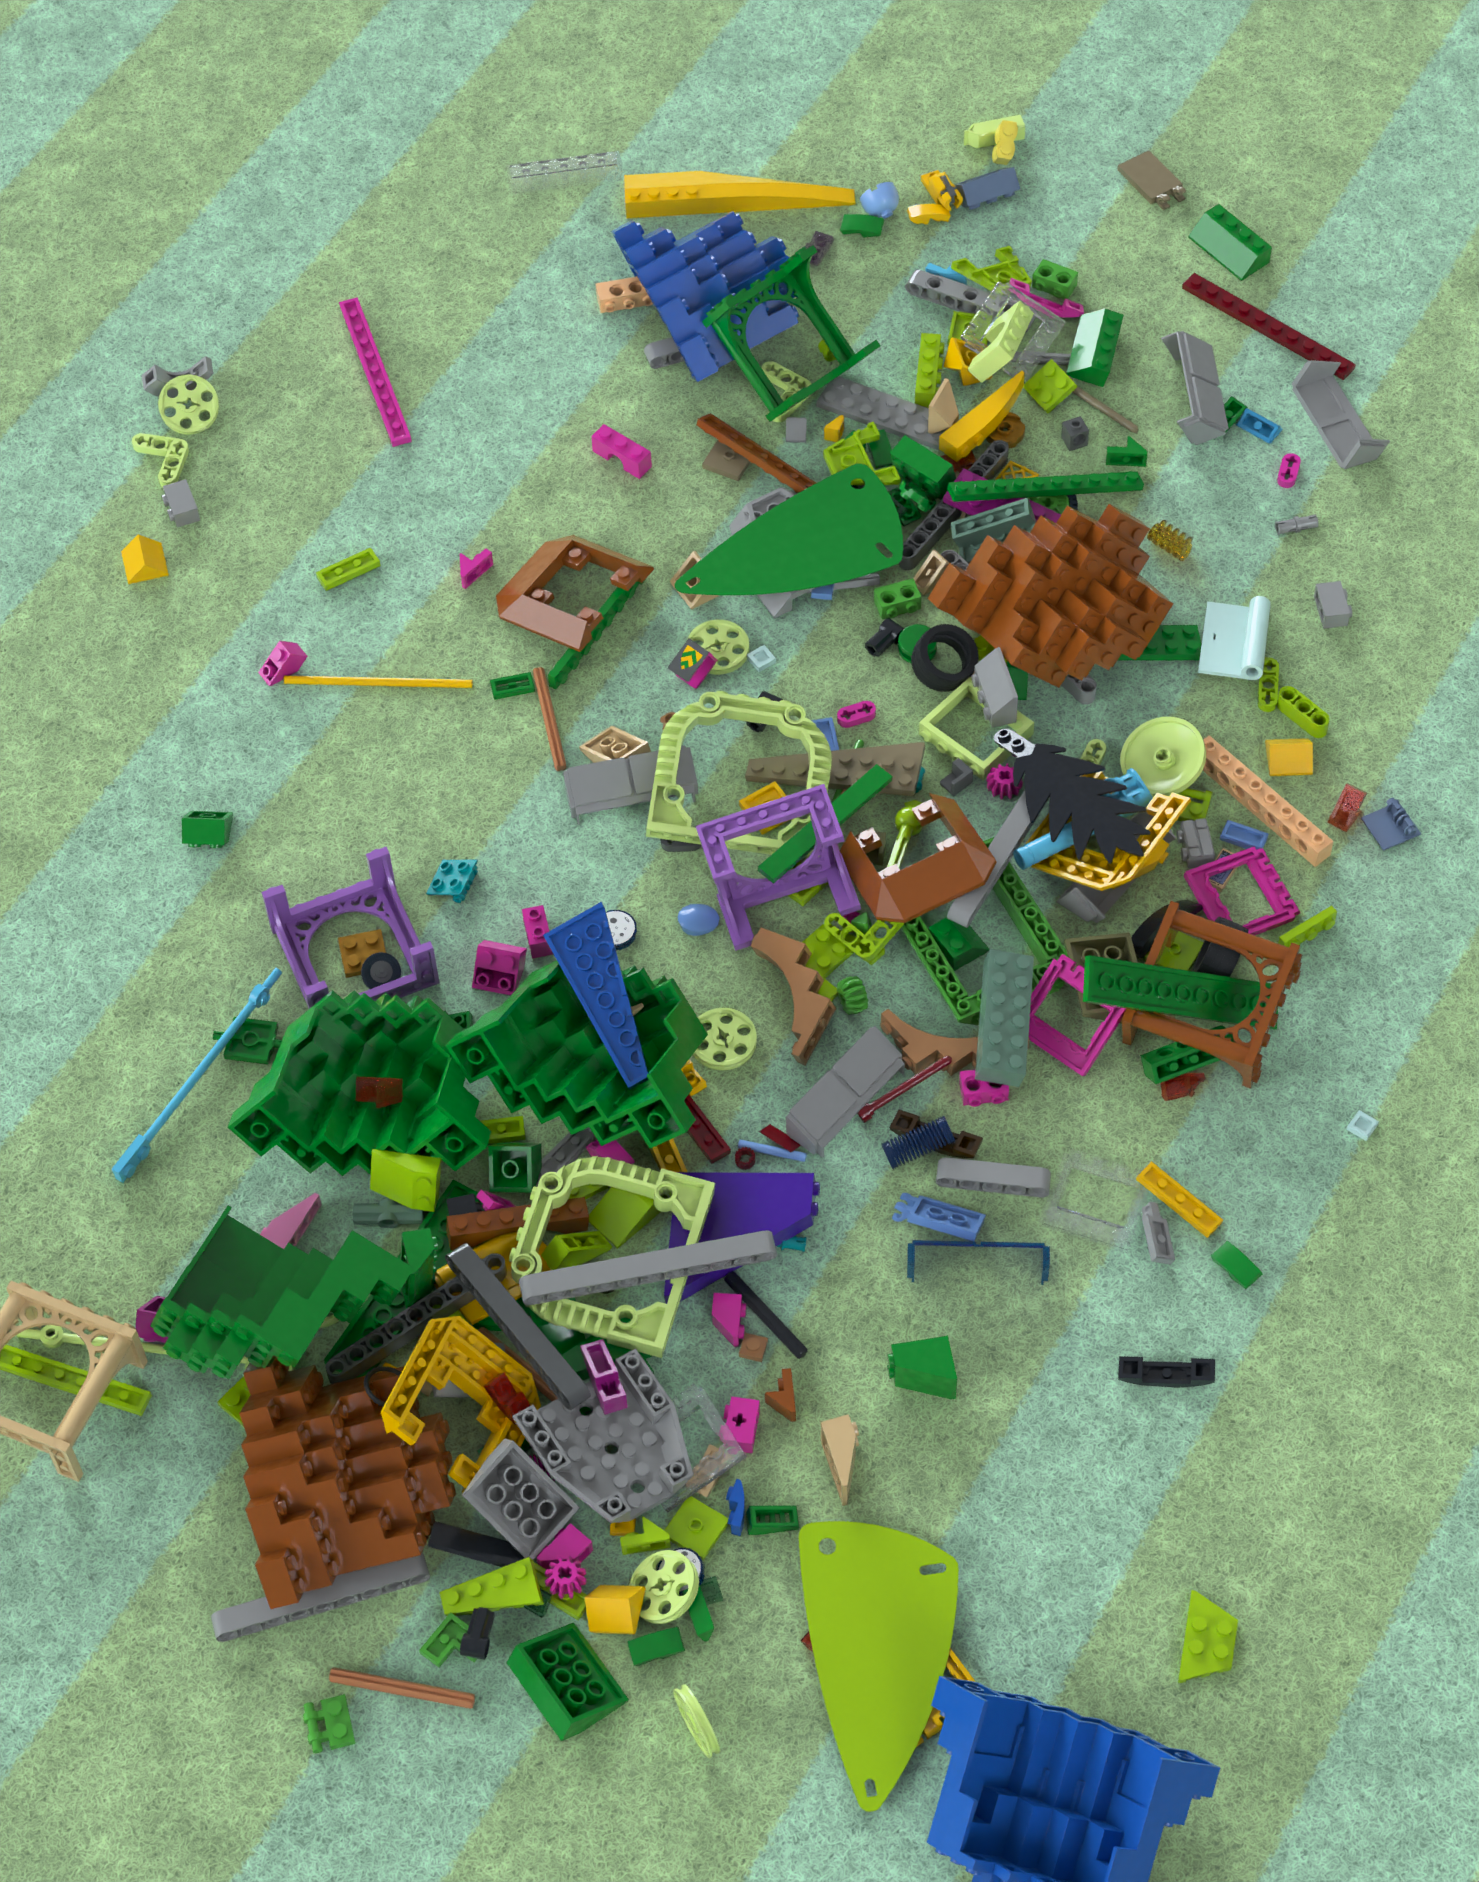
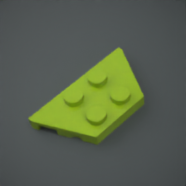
M1191 1590L1178 1683H1184L1186 1680L1196 1677L1210 1676L1215 1672L1229 1671L1232 1668L1238 1620L1195 1590Z

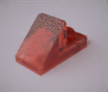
M1347 783L1330 815L1328 823L1347 832L1362 812L1360 807L1367 792Z
M356 1078V1101L376 1102V1108H381L402 1102L403 1079Z

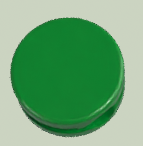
M914 624L901 631L898 638V652L903 660L912 663L911 656L915 644L930 627ZM937 642L928 645L930 661L936 655Z

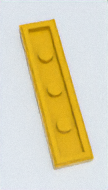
M1152 1161L1137 1176L1136 1180L1206 1238H1209L1222 1224L1223 1219Z

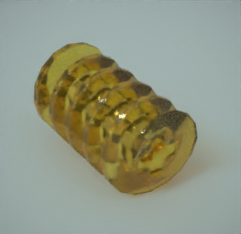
M1166 520L1155 524L1150 529L1147 539L1152 541L1153 544L1159 545L1161 549H1165L1167 553H1172L1173 557L1184 561L1192 550L1191 543L1193 537L1189 536L1185 540L1186 533L1182 532L1179 535L1180 529L1176 528L1173 530V524L1165 527L1167 524Z

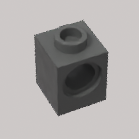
M1081 416L1062 422L1061 438L1069 452L1088 446L1089 429Z

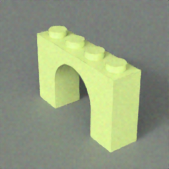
M1018 301L988 326L984 337L991 344L972 359L968 371L981 383L1014 358L1034 315L1027 305Z

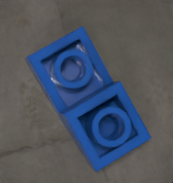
M736 1479L734 1487H729L726 1500L729 1501V1509L732 1510L729 1515L728 1525H731V1534L741 1537L745 1519V1500L742 1482L740 1479Z

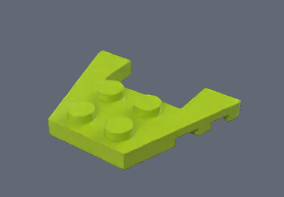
M1010 246L996 249L994 256L1002 263L978 269L967 258L952 261L951 264L952 270L999 296L1013 293L1010 289L1011 278L1029 284V288L1032 283L1025 269L1019 266L1017 256H1013V249Z
M874 421L868 423L867 427L863 430L858 429L853 432V435L846 440L843 438L823 450V457L831 475L854 464H865L870 467L884 485H899L901 483V478L895 466L874 470L862 444L880 440V434ZM857 478L852 480L851 485H865V482Z
M822 924L802 942L807 945L812 953L805 967L818 971L824 980L817 994L833 1001L838 996L837 988L825 978L854 952L834 937L825 928V925ZM847 934L845 939L847 942H852L856 937ZM862 943L858 945L864 952L869 953L871 951L869 947L867 948ZM883 948L873 960L866 962L872 966L885 954V949Z

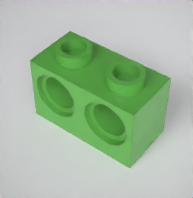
M1043 259L1033 273L1032 287L1038 291L1054 295L1056 298L1068 299L1077 286L1078 272Z
M912 578L875 588L874 603L882 620L895 618L898 615L914 613L921 609V594Z

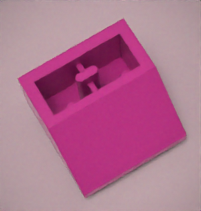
M488 940L482 941L477 946L472 988L511 996L518 988L525 966L527 948Z

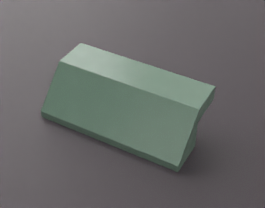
M1025 498L951 522L952 539L959 547L960 556L970 564L987 535L1003 543L1014 525L1030 533L1036 524V519L1029 499Z

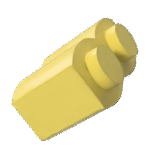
M1003 120L996 129V145L992 152L993 163L1007 165L1013 158L1015 153L1014 140L1018 132L1016 122Z

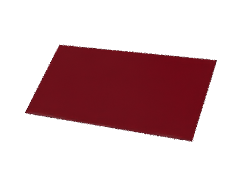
M771 1124L759 1131L789 1152H793L801 1146L786 1133Z

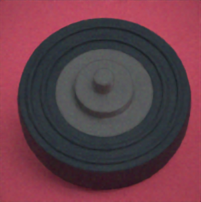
M379 952L372 954L362 965V980L369 989L401 978V966L398 960L388 953Z

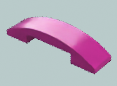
M1014 278L1010 279V289L1023 303L1034 310L1063 318L1080 317L1084 314L1083 305L1065 298L1063 304L1060 305L1030 293L1029 284Z

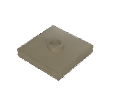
M717 440L702 463V468L739 481L751 462Z

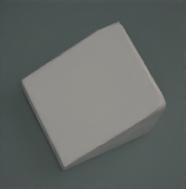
M786 418V442L806 443V418Z

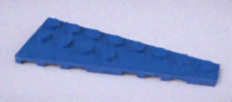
M602 902L545 933L543 936L621 1076L631 1090L648 1080L646 1076L648 1070L606 910Z

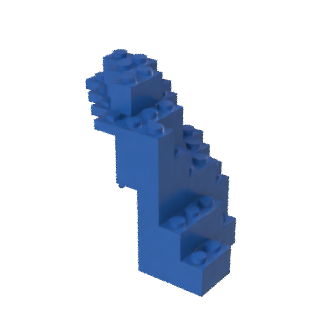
M733 211L677 241L672 231L663 227L642 237L645 233L640 223H635V221L631 220L611 232L634 277L638 276L663 323L667 326L691 373V377L698 382L719 371L718 368L734 360L713 327L709 326L706 328L702 323L708 317L706 313L729 294L735 296L744 288L748 291L751 289L750 285L758 279L761 281L765 280V275L773 269L776 272L779 271V266L790 258L784 252L786 246L782 239L774 236L754 245L757 243L752 232L750 233L742 229L741 225L744 223L740 215H735ZM784 283L779 284V292L782 295L787 293V287ZM773 289L769 292V294H774ZM770 300L756 306L748 317L746 324V339L749 349L798 324L797 318L800 316L795 306L781 300ZM743 308L742 310H739V311L742 312V313H745V312H746V309ZM731 315L732 323L741 324V319L738 316ZM734 330V332L737 331L738 336H740V331Z
M939 1676L931 1706L940 1710V1715L945 1717L937 1744L947 1749L946 1753L951 1755L927 1843L936 1848V1853L951 1857L950 1861L952 1863L965 1866L967 1872L974 1874L972 1882H1148L1164 1826L1173 1827V1824L1184 1825L1192 1798L1200 1800L1201 1796L1212 1798L1220 1767L1188 1750L1167 1747L1137 1730L1119 1728L1103 1719L1082 1716L1066 1707L1047 1705L1033 1696L995 1691L979 1682Z

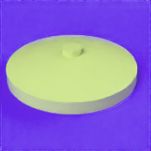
M1177 717L1151 719L1137 727L1126 739L1120 756L1121 770L1123 775H1125L1128 769L1133 768L1150 791L1152 797L1156 793L1170 796L1171 793L1178 794L1191 786L1201 774L1206 762V746L1196 727L1184 719Z

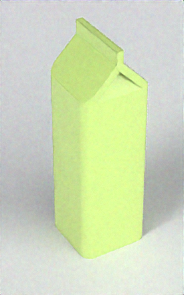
M1021 115L972 124L968 130H964V145H970L975 148L996 145L995 132L1003 120L1016 122L1018 132L1014 141L1025 139L1024 121Z

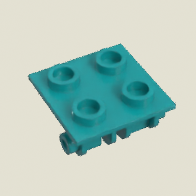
M442 860L426 894L452 895L454 902L461 903V901L465 900L467 891L470 890V886L473 884V880L478 873V867L476 866L478 860Z

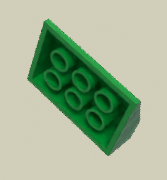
M574 1622L516 1645L506 1662L561 1741L582 1733L629 1701L626 1694Z

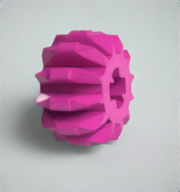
M1008 763L1004 767L998 764L997 768L992 767L986 778L988 791H992L993 797L999 794L1001 800L1004 796L1011 799L1012 794L1018 796L1019 790L1023 787L1022 779L1017 787L1014 786V767L1010 768Z
M559 1556L558 1564L550 1562V1569L545 1571V1577H547L545 1585L546 1587H551L550 1593L554 1595L559 1592L561 1600L565 1594H568L572 1599L574 1591L581 1594V1586L586 1585V1578L584 1577L586 1570L581 1568V1562L579 1560L573 1562L571 1556L566 1561H563V1558Z

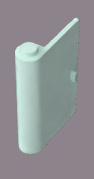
M1256 596L1251 599L1249 607L1207 601L1198 673L1247 680H1257L1262 677L1271 606L1269 599L1263 596Z

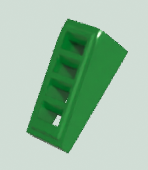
M796 1505L749 1506L746 1511L748 1535L799 1530L800 1528ZM784 1513H789L790 1523H786ZM776 1514H779L780 1523H776ZM769 1515L770 1523H766L765 1516Z

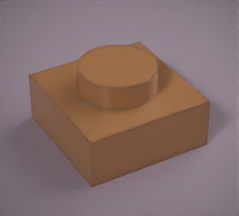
M745 1333L739 1357L762 1362L768 1338Z

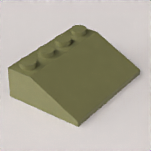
M1130 933L1064 940L1068 957L1076 962L1073 971L1078 965L1085 968V956L1089 955L1138 963ZM1076 989L1082 1016L1105 1021L1110 1012L1099 1004L1083 1002V993Z

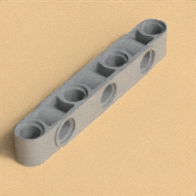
M915 270L905 285L906 291L913 296L960 312L992 316V322L1017 303L922 270ZM1031 307L1029 308L1034 313V315L1028 325L1026 332L1029 330L1037 316L1035 310Z

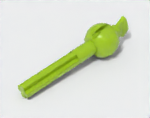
M917 800L905 802V807L896 814L895 826L899 833L887 867L897 864L900 869L911 836L918 834L923 827L914 816L912 808L923 802Z

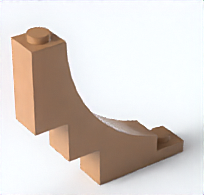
M760 928L752 939L751 947L756 955L766 959L781 970L789 982L794 1002L792 1032L798 1039L793 1045L791 1054L798 1063L806 1065L836 1007L829 998L817 994L824 980L818 971L805 967L812 954L807 945Z

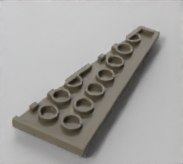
M925 742L831 751L832 763L828 789H848L872 767L878 764L893 776L892 781L879 793L915 796L925 752ZM808 753L749 759L745 774L746 781L763 783L775 781L777 784L806 786L809 771Z

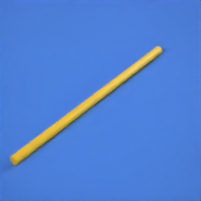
M284 676V684L472 688L473 680Z

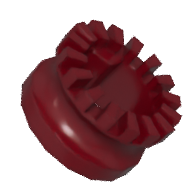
M742 1147L736 1151L735 1163L737 1167L747 1170L755 1165V1153L750 1147ZM742 1155H749V1162L740 1161Z

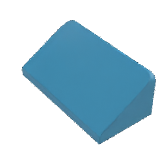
M1248 408L1245 409L1236 426L1269 444L1283 430L1279 425Z

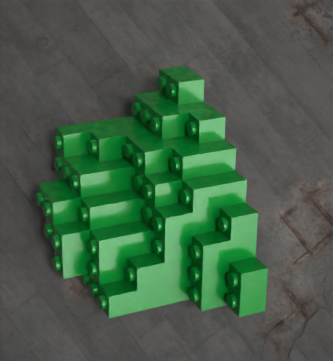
M556 960L532 972L502 1006L485 1013L473 1026L457 1033L445 1046L469 1083L485 1076L489 1077L511 1113L530 1106L541 1124L560 1116L571 1135L590 1127L601 1146L638 1130L648 1147L653 1148L686 1133L696 1120L684 1102L693 1088L681 1069L708 1036V1033L674 978L667 980L665 976H662L652 981L644 968L638 970L635 965L622 971L631 1007L643 1003L644 1006L633 1017L648 1070L646 1075L648 1080L630 1090Z
M332 990L287 1027L270 1072L254 1085L249 1100L233 1112L227 1127L261 1157L277 1145L310 1174L326 1162L341 1176H344L356 1165H359L371 1175L372 1149L439 1157L451 1169L457 1171L487 1148L492 1132L475 1117L479 1100L463 1087L466 1077L445 1046L457 1033L464 1029L429 997L423 1000L417 995L406 1004L397 995L391 998L385 993L376 1001H373L365 992L359 995L355 990L344 999Z
M228 1205L169 1295L160 1305L150 1327L154 1328V1332L159 1336L168 1337L163 1347L166 1353L174 1359L183 1360L195 1372L205 1373L209 1367L216 1376L230 1379L244 1356L248 1358L252 1365L256 1367L261 1366L264 1369L273 1355L278 1357V1361L283 1365H291L295 1368L329 1312H332L339 1321L351 1323L369 1294L373 1295L377 1302L390 1306L414 1268L351 1230L334 1259H331L315 1248H312L310 1253L307 1254L289 1242L282 1249L229 1216L228 1214L232 1207Z

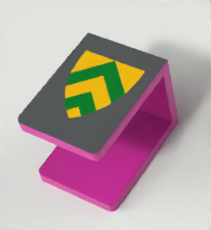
M688 638L668 666V669L684 682L697 689L718 660L709 651Z

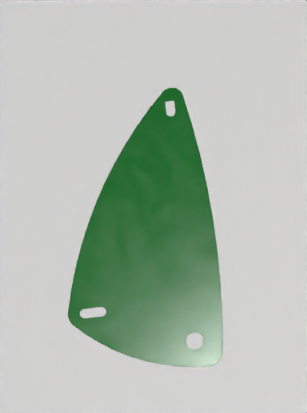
M854 464L806 488L743 527L677 579L675 588L680 593L699 595L772 594L831 585L878 572L897 565L902 560L903 535L897 509L884 484L870 467L865 464ZM862 479L865 482V486L862 489H854L851 486L852 480ZM882 543L893 556L886 558L875 545ZM695 577L700 578V582L691 588L686 584V582Z

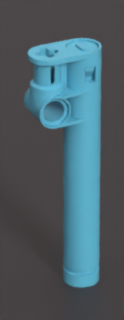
M1133 768L1128 769L1126 774L1119 778L1105 779L1106 781L1126 785V790L1099 795L1130 802L1145 808L1153 799L1150 791ZM1135 813L1119 814L1118 816L1127 818ZM1072 821L1065 824L1055 842L1051 841L1049 832L1025 844L1023 847L1015 849L1013 855L1017 865L1024 870L1074 845Z

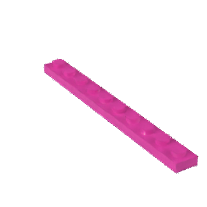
M358 297L339 302L340 310L392 447L412 442L411 435Z

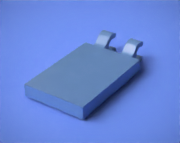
M902 1193L900 1199L905 1200L908 1205L903 1202H897L895 1209L902 1212V1214L894 1213L892 1219L897 1222L907 1219V1222L975 1241L984 1224L986 1215L921 1195L917 1198L909 1193Z

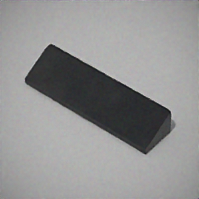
M435 1521L433 1524L428 1546L431 1548L499 1567L525 1559L506 1540Z

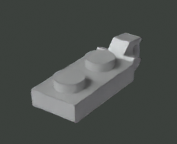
M1149 1202L1142 1208V1221L1151 1262L1170 1265L1175 1261L1167 1219H1163L1160 1216L1158 1203Z

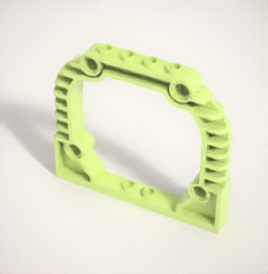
M724 691L703 693L699 698V702L691 703L675 713L663 729L653 782L646 837L702 845L696 828L691 827L692 818L683 808L684 790L680 785L676 784L681 746L686 735L696 725H715L723 718L777 726L783 735L800 739L808 752L809 771L806 789L824 784L828 793L832 756L825 735L816 727L814 722L805 718L806 713L802 706L792 704L790 701L781 700L778 702L766 697L751 698L745 694L730 695ZM710 703L713 704L714 707L706 708L704 705ZM797 716L799 720L793 721L789 717ZM670 795H676L679 799L673 801L670 800L668 797ZM806 814L808 817L806 819H800L799 817L791 819V823L778 832L777 839L751 836L748 833L725 841L726 847L728 849L772 855L811 821L810 814ZM813 850L810 853H808L803 858V860H806L811 855Z
M598 1156L577 1159L567 1166L564 1165L557 1173L547 1172L540 1178L538 1187L534 1186L532 1189L530 1200L533 1201L531 1207H526L523 1220H525L524 1227H519L516 1241L519 1242L516 1248H512L509 1256V1261L512 1262V1278L519 1284L521 1277L542 1272V1260L538 1251L552 1210L561 1207L567 1202L573 1188L587 1184L606 1185L654 1199L655 1207L659 1211H672L680 1221L683 1229L690 1230L686 1245L699 1243L713 1199L715 1183L662 1168L658 1172L636 1164L625 1163V1161ZM549 1185L556 1186L555 1189H548L546 1187ZM666 1194L669 1195L670 1198L664 1199L661 1197V1195ZM527 1267L528 1270L523 1272L519 1271L518 1268ZM688 1276L670 1279V1283L673 1286L667 1304L656 1302L637 1311L630 1305H621L614 1312L568 1299L528 1306L541 1319L553 1325L605 1338L609 1344L631 1350L637 1349L638 1352L662 1358ZM629 1318L631 1321L623 1323L620 1319Z

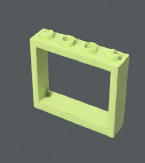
M969 677L919 722V735L924 738V741L935 745L939 752L950 756L953 761L960 758L973 770V775L975 774L984 781L991 768H997L998 764L1001 765L1011 756V753L1004 748L998 747L988 758L982 761L934 726L966 696L984 708L983 703L980 704L978 700V688L973 686L972 678ZM1017 710L1016 723L1007 725L1016 730L1017 734L1028 740L1034 734V722Z

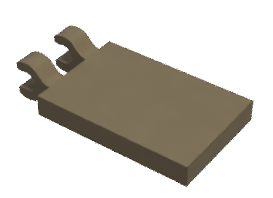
M1149 150L1118 165V171L1150 204L1156 202L1165 210L1170 207L1167 203L1171 199L1169 195H1172L1178 202L1185 200V197L1182 195L1186 192V189L1182 186L1183 183Z

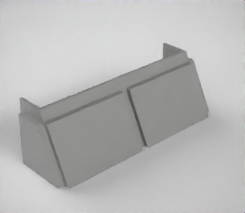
M1177 331L1162 337V341L1174 360H1182L1192 412L1191 416L1177 421L1190 443L1195 445L1225 435V431L1229 428L1221 389L1217 387L1220 383L1212 345L1184 331Z
M1307 361L1292 382V390L1314 426H1317L1319 434L1340 468L1348 469L1376 460L1387 447L1390 440L1373 439L1333 376L1341 363Z
M684 745L681 746L676 784L683 788L685 795L691 794L693 802H696L695 794H698V783L691 749L690 747L686 748ZM658 751L632 755L627 759L622 757L570 767L567 771H563L565 792L571 817L576 818L579 825V815L650 802Z
M1139 812L1130 820L1146 828L1154 816L1147 814V812ZM1170 829L1163 840L1170 843L1177 837ZM1137 878L1116 889L1109 888L1103 891L1073 882L1056 902L1087 922L1092 920L1098 923L1106 917L1105 913Z
M876 1026L870 1027L833 1065V1068L827 1071L790 1109L789 1114L786 1116L787 1135L814 1155L817 1153L824 1157V1147L898 1071L904 1074L905 1063L902 1061V1054Z

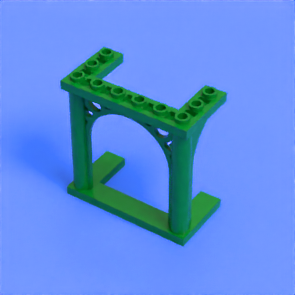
M814 245L808 249L805 246L799 249L779 266V271L776 272L773 269L765 275V280L761 281L758 279L750 285L751 289L748 291L744 288L735 296L729 294L723 298L721 302L706 313L708 317L702 321L706 328L709 326L713 327L769 410V413L765 415L769 422L858 364L881 346L876 339L855 354L820 302L813 288L809 271L811 258L818 252ZM780 283L786 285V295H782L779 292ZM772 289L774 291L773 295L769 294ZM792 292H794L793 295L796 297V299H793L791 297ZM770 300L786 301L801 309L810 319L840 364L785 401H783L752 355L746 339V324L751 312L759 304ZM745 308L746 312L742 313L739 310ZM731 315L738 316L741 319V324L732 323ZM734 330H739L740 336H738L737 331L734 332Z

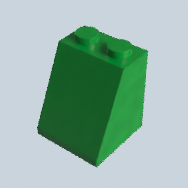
M948 1335L891 1344V1354H887V1371L889 1379H894L895 1387L951 1400L956 1399L957 1375Z

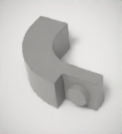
M205 356L190 369L182 372H170L157 365H153L142 375L143 388L148 393L159 397L163 387L175 377L196 375L207 380L214 374L212 360ZM195 381L186 383V389L194 390L197 386ZM175 388L167 392V396L170 398H175L178 395V390Z

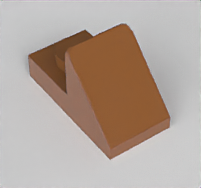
M791 1368L782 1369V1378H778L779 1391L766 1392L765 1403L791 1422H795L796 1408Z

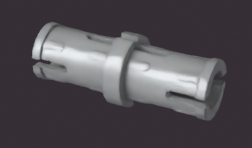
M1317 515L1295 516L1289 520L1276 521L1275 530L1278 531L1277 535L1294 531L1299 533L1301 530L1317 528Z

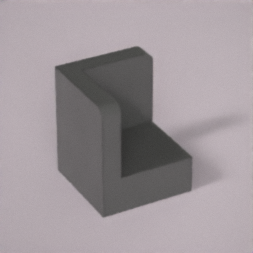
M957 758L952 762V772L940 781V785L951 795L955 796L973 783V770L960 758Z

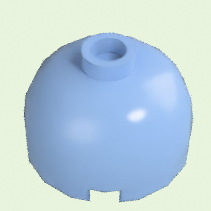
M893 182L880 183L876 185L878 189L874 191L868 189L861 195L860 202L867 214L882 217L883 219L893 214V211L899 204V194Z

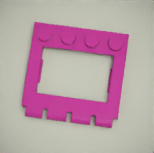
M1251 847L1184 872L1183 876L1197 901L1203 906V911L1208 920L1215 922L1218 917H1223L1232 921L1229 916L1230 912L1226 905H1223L1220 895L1216 888H1213L1209 877L1247 864L1275 912L1273 915H1265L1243 925V927L1248 929L1249 934L1258 935L1294 921L1295 916L1300 914V910L1294 900H1288L1291 895L1282 881L1278 882L1281 878L1274 866L1268 864L1270 859L1263 848L1256 850L1255 847Z
M1062 954L1058 960L1053 959L1031 994L1028 1037L1034 1044L1085 1077L1123 1018L1126 1008L1100 1005L1110 1013L1098 1027L1086 1050L1035 1016L1034 1014L1058 977L1083 993L1084 968L1078 965L1073 971L1076 962Z

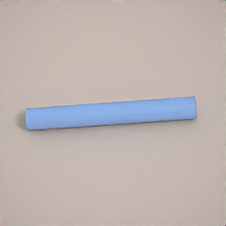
M739 1140L738 1148L740 1149L742 1147H750L754 1152L805 1162L807 1153L799 1151L789 1152L780 1147Z

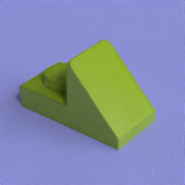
M642 1516L643 1534L632 1532L620 1537L622 1555L671 1548L669 1534L644 1516Z

